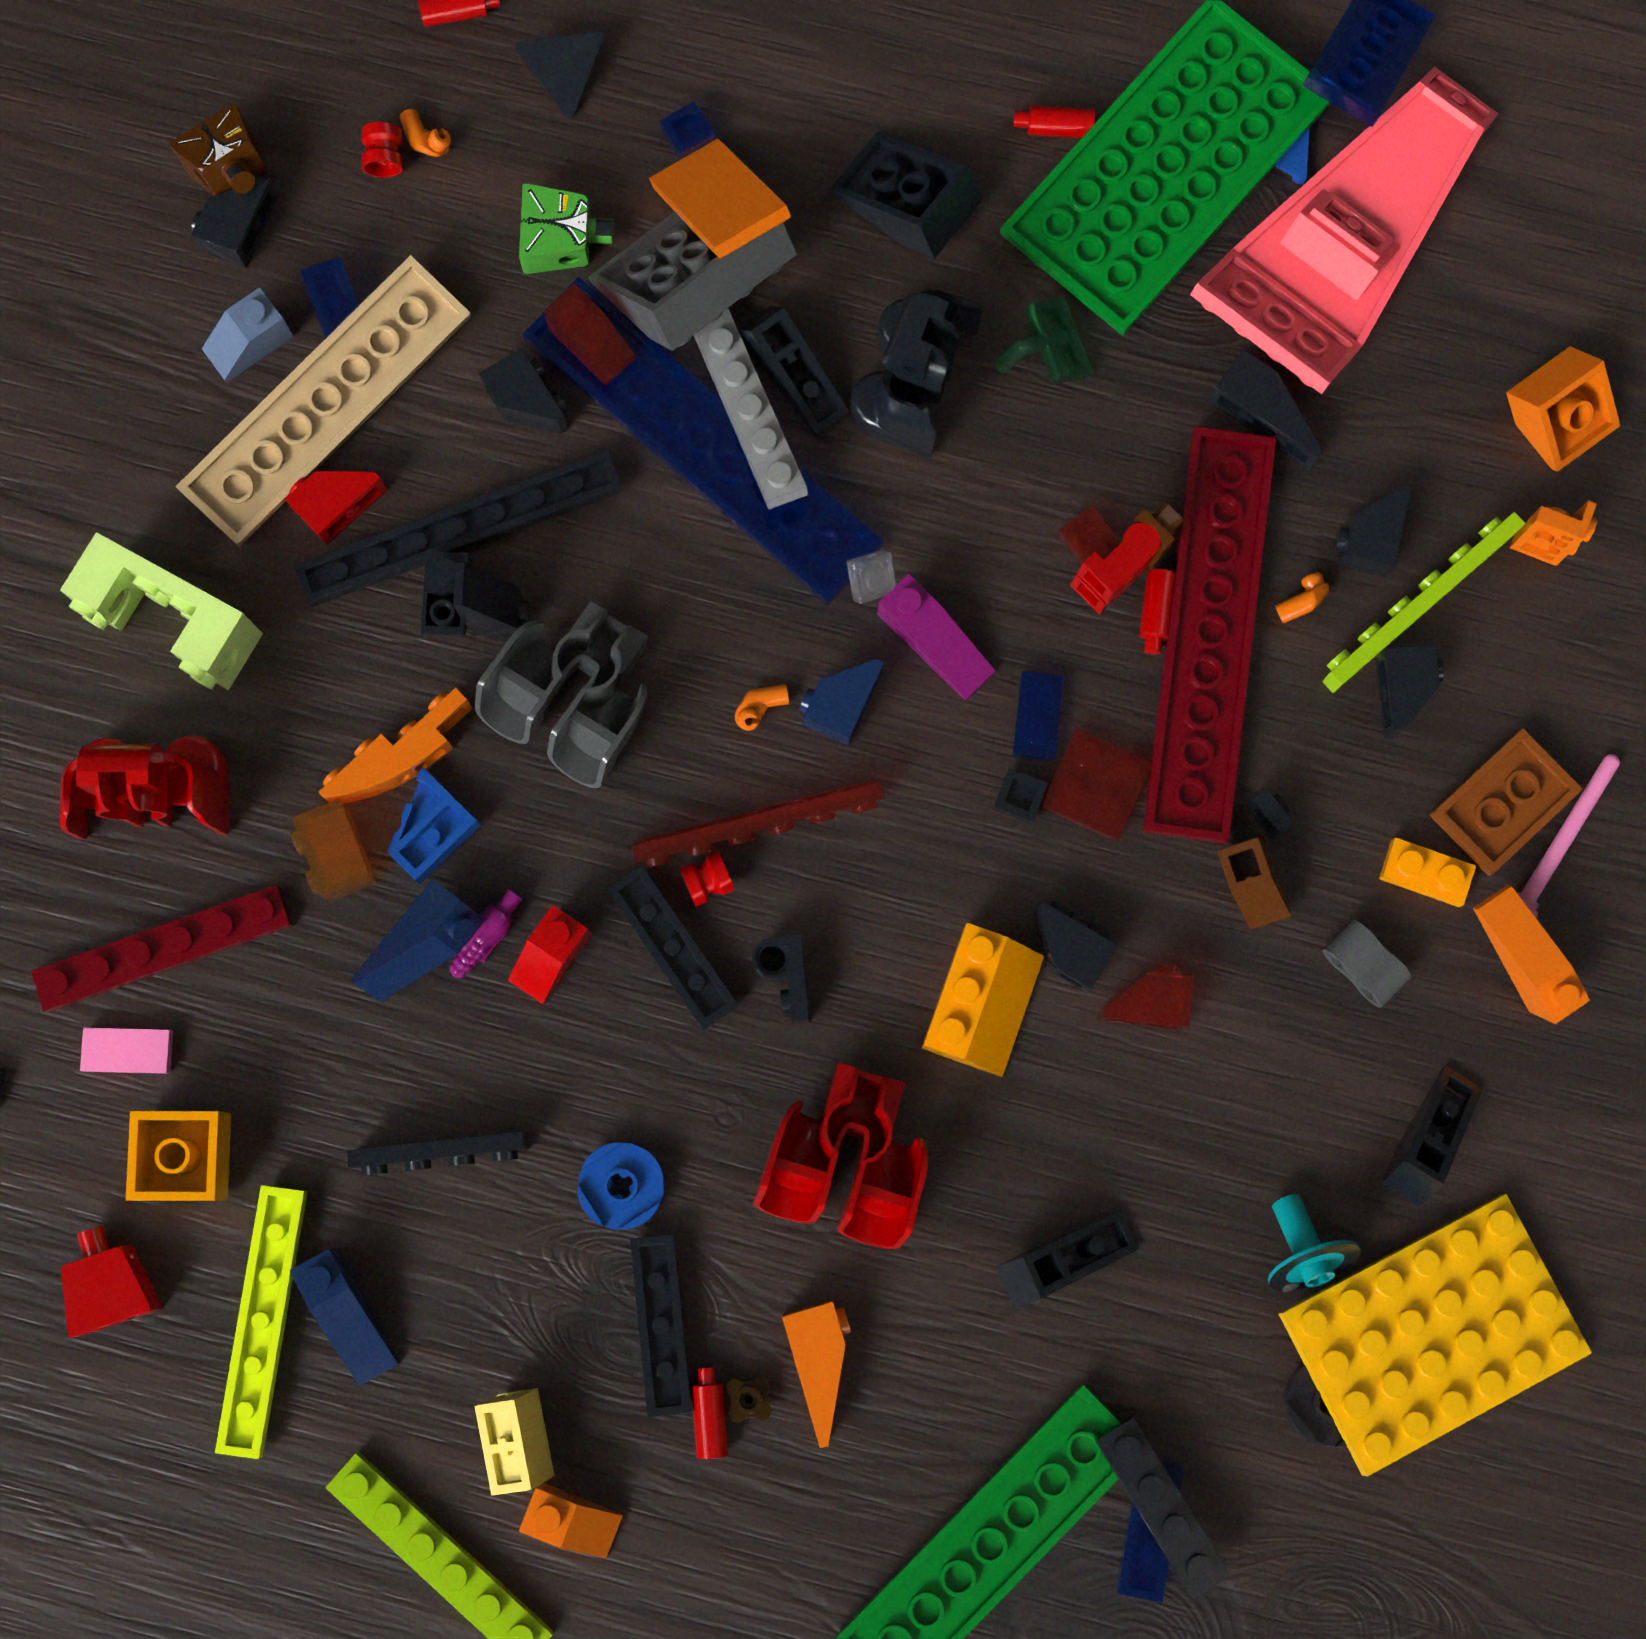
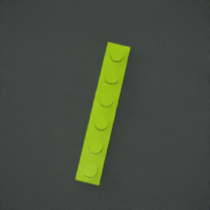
M1515 512L1503 522L1498 516L1495 517L1478 533L1483 540L1472 548L1468 543L1464 544L1448 559L1453 565L1444 574H1441L1436 569L1418 585L1423 591L1413 601L1406 595L1387 612L1392 617L1389 622L1382 628L1375 622L1361 634L1357 640L1362 645L1350 654L1344 649L1326 666L1331 672L1322 682L1332 693L1336 692L1512 538L1526 523Z
M359 1451L353 1455L325 1487L488 1639H550L555 1633Z

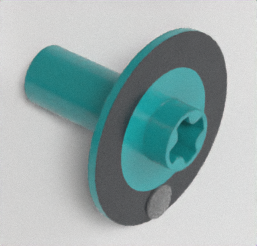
M1288 1195L1273 1203L1272 1209L1292 1252V1256L1277 1265L1269 1274L1268 1283L1272 1289L1290 1292L1307 1287L1320 1286L1348 1269L1359 1258L1361 1250L1354 1241L1338 1240L1321 1244L1300 1195Z

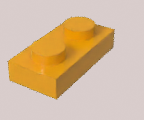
M1395 837L1390 842L1379 879L1456 907L1464 906L1476 865Z

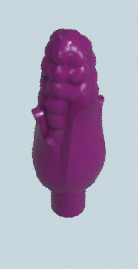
M508 889L496 906L490 904L479 913L484 922L457 956L454 957L453 963L450 965V972L455 978H464L479 961L485 962L492 949L509 931L512 923L510 915L522 898Z

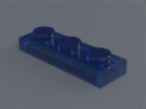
M1161 1461L1180 1492L1184 1466ZM1130 1501L1116 1592L1119 1595L1162 1603L1169 1562L1132 1501Z

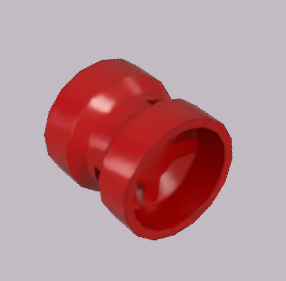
M372 122L364 125L362 128V143L366 147V151L361 156L363 172L381 178L394 177L401 174L403 171V158L398 151L403 144L402 129L388 122Z
M719 852L707 856L705 862L701 863L702 867L699 869L697 865L692 863L679 868L695 907L707 903L710 897L709 893L713 892V895L718 893L724 896L735 891Z

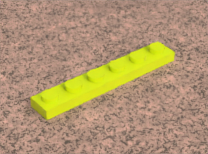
M261 1185L215 1453L253 1459L263 1458L293 1277L289 1270L295 1268L308 1191Z

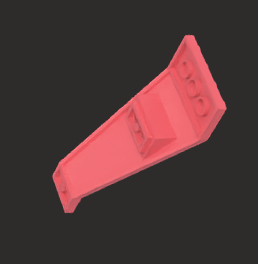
M1434 66L1413 88L1233 247L1196 284L1190 295L1199 301L1206 310L1215 313L1232 326L1239 335L1248 338L1264 350L1272 360L1281 363L1297 375L1305 385L1314 388L1322 394L1362 348L1479 138L1491 126L1499 113Z

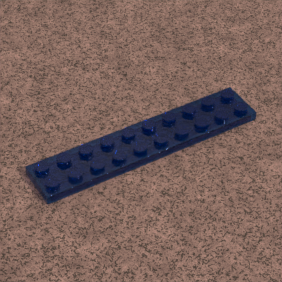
M579 276L523 333L524 340L827 606L883 547L884 541L800 468L799 470L807 486L808 495L768 509L723 402Z

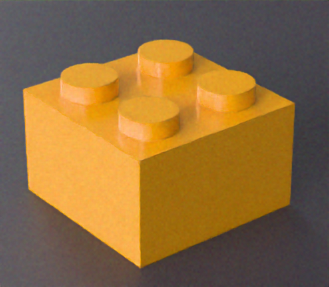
M130 1111L126 1201H228L231 1113L220 1111Z

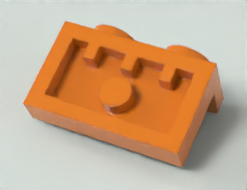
M1588 500L1571 517L1567 511L1561 508L1541 506L1514 535L1510 549L1557 566L1567 555L1573 556L1582 541L1588 542L1592 537L1598 521L1597 518L1592 517L1597 503Z

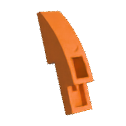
M456 687L449 694L446 691L442 692L428 706L430 711L419 722L413 720L400 730L397 735L399 740L394 745L382 734L376 739L370 737L360 744L354 752L356 757L344 768L339 766L323 780L325 786L318 791L319 794L331 805L350 803L379 795L417 777L418 772L423 767L426 770L454 749L444 735L469 713L473 707Z

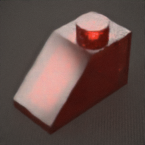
M575 283L544 310L549 330L605 385L611 382L636 358L604 312Z
M1157 965L1156 971L1146 973L1098 1011L1097 1020L1181 1031L1189 1028L1194 976L1182 974V967Z

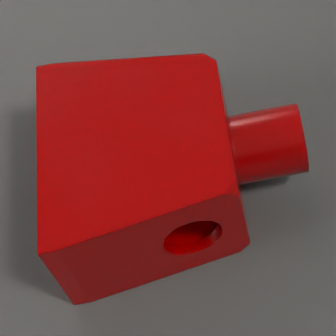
M103 1226L88 1229L77 1234L83 1259L65 1264L61 1268L69 1338L84 1336L163 1309L161 1301L132 1245L110 1249Z

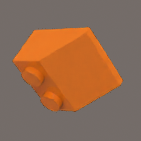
M1571 346L1506 392L1515 425L1548 466L1556 472L1621 426L1604 361Z

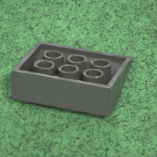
M674 211L588 276L591 284L651 340L673 351L677 347L686 344L691 339V336L705 325L717 320L723 311L737 300L748 296L754 287L768 276L779 272L784 267V264L797 254L784 223H781L719 259Z

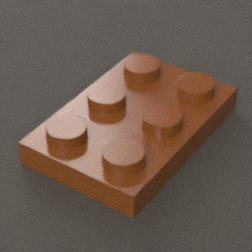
M1522 728L1429 815L1488 876H1491L1583 789Z

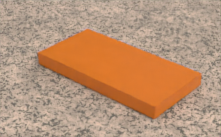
M718 138L649 177L654 190L719 259L791 217L787 205Z

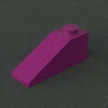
M909 573L879 601L877 615L965 701L995 673L994 668L939 602Z

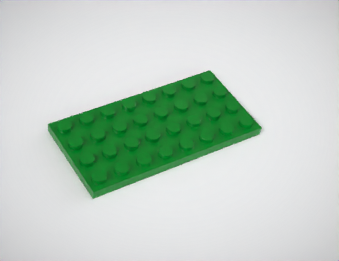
M1206 0L1000 228V235L1124 336L1334 101L1337 93L1223 1Z

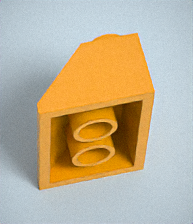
M966 923L921 1049L1003 1077L1044 956L1009 937Z

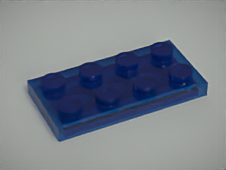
M1352 0L1302 86L1373 127L1436 15L1411 0Z

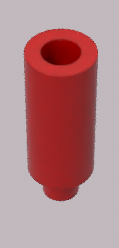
M418 0L424 27L488 16L487 9L501 6L500 0Z
M1030 105L1029 111H1014L1013 127L1028 128V135L1081 139L1095 124V109Z
M1151 569L1147 571L1139 637L1145 639L1144 653L1161 654L1162 642L1168 638L1176 573L1170 570Z
M715 1367L697 1368L698 1384L691 1386L696 1459L727 1457L728 1443L723 1383H716Z

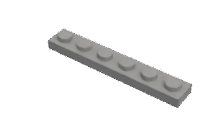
M727 308L717 320L708 323L697 331L694 337L768 509H772L807 496V486L732 315Z

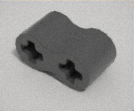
M1352 920L1322 951L1327 960L1344 974L1369 1002L1378 1008H1382L1412 977L1407 967L1384 948L1367 927L1356 920Z

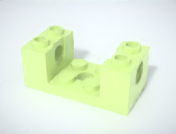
M97 532L60 589L61 592L72 600L69 605L71 609L83 615V619L102 630H105L109 624L122 631L144 595L164 607L170 604L181 611L180 615L189 621L170 652L182 660L179 665L181 670L188 673L190 678L211 690L215 684L226 690L230 689L263 635L244 613Z

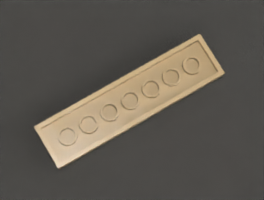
M410 255L175 487L229 539L240 547L286 501L285 498L290 494L289 491L294 483L300 478L309 477L317 471L471 318V313Z

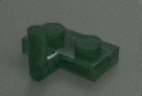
M1065 298L1032 302L1024 311L1034 336L1019 338L995 361L996 368L1000 372L1006 373L1026 354L1040 352L1052 384L1083 380L1093 372Z

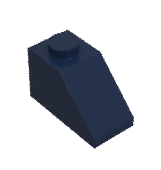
M878 659L866 662L820 679L816 690L808 688L799 707V711L804 713L803 726L849 746L883 673L884 662Z

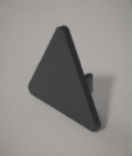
M597 31L519 41L515 44L517 53L567 118H572L575 115L601 47L603 35Z

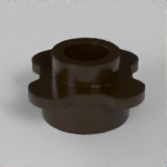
M756 1376L753 1380L746 1381L733 1378L727 1383L726 1392L731 1397V1408L728 1411V1416L733 1422L741 1423L745 1418L756 1417L761 1421L769 1418L772 1408L767 1403L766 1391L769 1389V1382L765 1377ZM747 1395L753 1397V1402L750 1404L744 1400Z

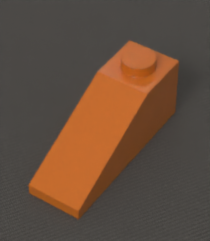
M1507 884L1473 908L1530 1013L1553 1024H1557L1590 1001L1570 962L1512 886Z
M833 1300L782 1315L820 1448L829 1446L846 1346L843 1335L851 1333L844 1307L835 1309Z

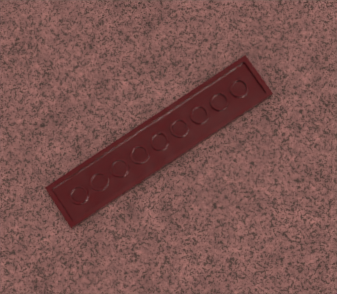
M1194 426L1191 433L1181 514L1183 522L1179 530L1174 570L1176 578L1169 634L1165 643L1142 828L1144 833L1227 844L1229 842L1275 454V437Z

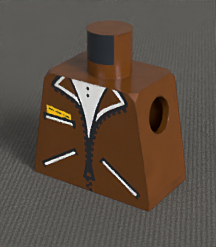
M235 103L168 143L188 175L213 196L231 189L239 194L247 193L254 187L255 178L263 174L267 169L256 138Z

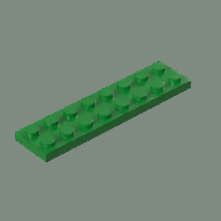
M1081 1384L832 1639H964L1118 1480L1094 1439L1120 1422Z

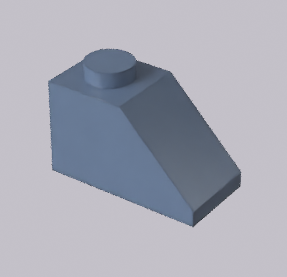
M259 287L225 310L202 350L225 382L228 383L291 340L294 336L282 316Z

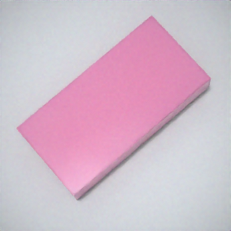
M83 1028L80 1071L170 1074L173 1031L160 1029Z

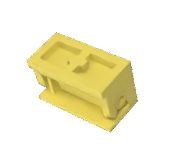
M538 1388L497 1394V1397L474 1406L491 1496L532 1490L555 1476Z

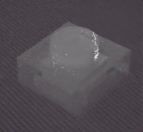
M880 550L847 561L853 601L863 604L884 597L896 586L890 552Z

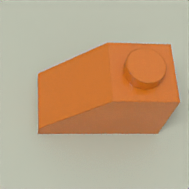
M542 1483L535 1488L518 1532L561 1549L607 1558L623 1514L547 1483Z

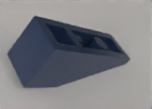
M432 879L351 978V981L376 1000L382 1002L457 955L482 925L484 919Z
M329 1248L289 1270L310 1312L359 1386L400 1364L340 1248Z

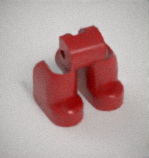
M189 735L178 738L169 744L164 752L158 743L126 744L119 739L102 738L94 740L88 745H83L79 750L78 757L70 761L63 769L60 780V827L63 832L77 839H87L88 808H95V815L98 817L124 820L135 827H144L145 811H151V819L160 825L171 826L173 806H187L205 827L220 835L229 834V762L222 749L205 737Z
M838 1063L831 1080L820 1120L800 1113L804 1103L801 1101H796L787 1110L771 1145L765 1170L760 1178L753 1201L754 1206L763 1212L781 1219L799 1223H815L822 1214L826 1204L841 1141L844 1135L848 1134L861 1138L862 1145L850 1193L844 1202L837 1230L842 1235L863 1244L886 1249L900 1248L912 1233L928 1169V1150L922 1138L916 1137L912 1145L891 1142L892 1130L905 1083Z

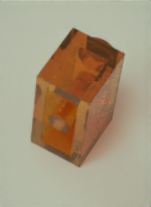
M341 799L292 817L296 830L290 832L291 839L300 856L305 854L311 869L305 871V875L315 895L320 893L321 897L332 902L378 883L349 807Z

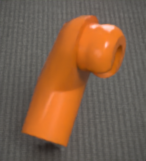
M407 109L400 113L399 120L409 145L413 150L433 157L443 156L449 151L451 136L445 129L441 128L439 132L437 129L432 131L424 129L416 109Z
M1315 572L1302 579L1301 584L1305 588V592L1275 605L1283 624L1312 612L1329 594V583L1324 582V577L1321 573Z
M786 684L749 690L735 711L736 724L745 731L755 730L768 708L788 705L789 698Z

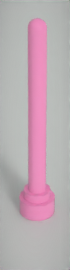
M1608 754L1603 758L1521 893L1517 892L1536 918L1539 906L1536 902L1620 765L1619 758L1614 754Z

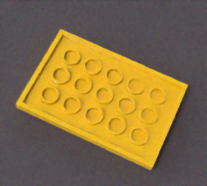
M1507 1194L1499 1195L1278 1313L1317 1390L1320 1392L1330 1415L1333 1417L1343 1440L1346 1442L1347 1448L1361 1475L1367 1477L1592 1354Z

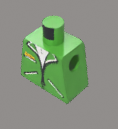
M523 184L519 259L524 274L584 267L589 264L590 243L613 244V219L591 218L589 198L586 195L533 184Z

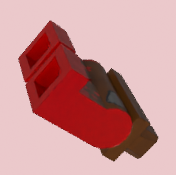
M1166 502L1152 515L1144 509L1136 516L1116 548L1104 560L1094 552L1082 563L1070 586L1100 615L1141 576L1147 565L1152 569L1162 559L1175 540L1173 537L1174 530L1181 525L1183 518Z

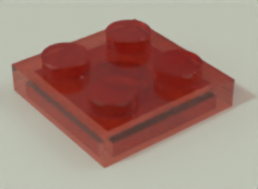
M1075 729L1040 807L1117 842L1151 769L1152 763Z

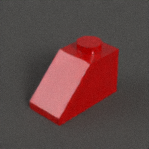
M315 471L311 476H305L296 481L285 500L306 525L328 545L385 494L388 489L375 472Z
M552 905L528 938L508 981L544 1005L584 948L592 933L588 928Z

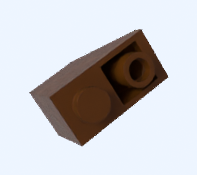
M1264 836L1217 851L1230 891L1250 930L1292 916Z

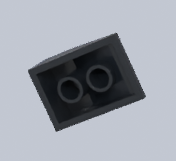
M878 131L829 189L834 197L901 245L933 259L937 257L982 201L969 166Z

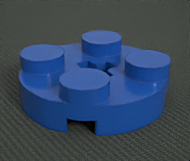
M610 1143L596 1149L585 1160L579 1175L577 1195L584 1212L595 1223L610 1229L628 1230L646 1223L657 1212L665 1196V1178L659 1162L649 1151L632 1143ZM619 1174L622 1178L631 1177L633 1184L629 1187L631 1194L627 1198H624L621 1194L614 1196L611 1194L609 1189L614 1185L612 1179L614 1175Z

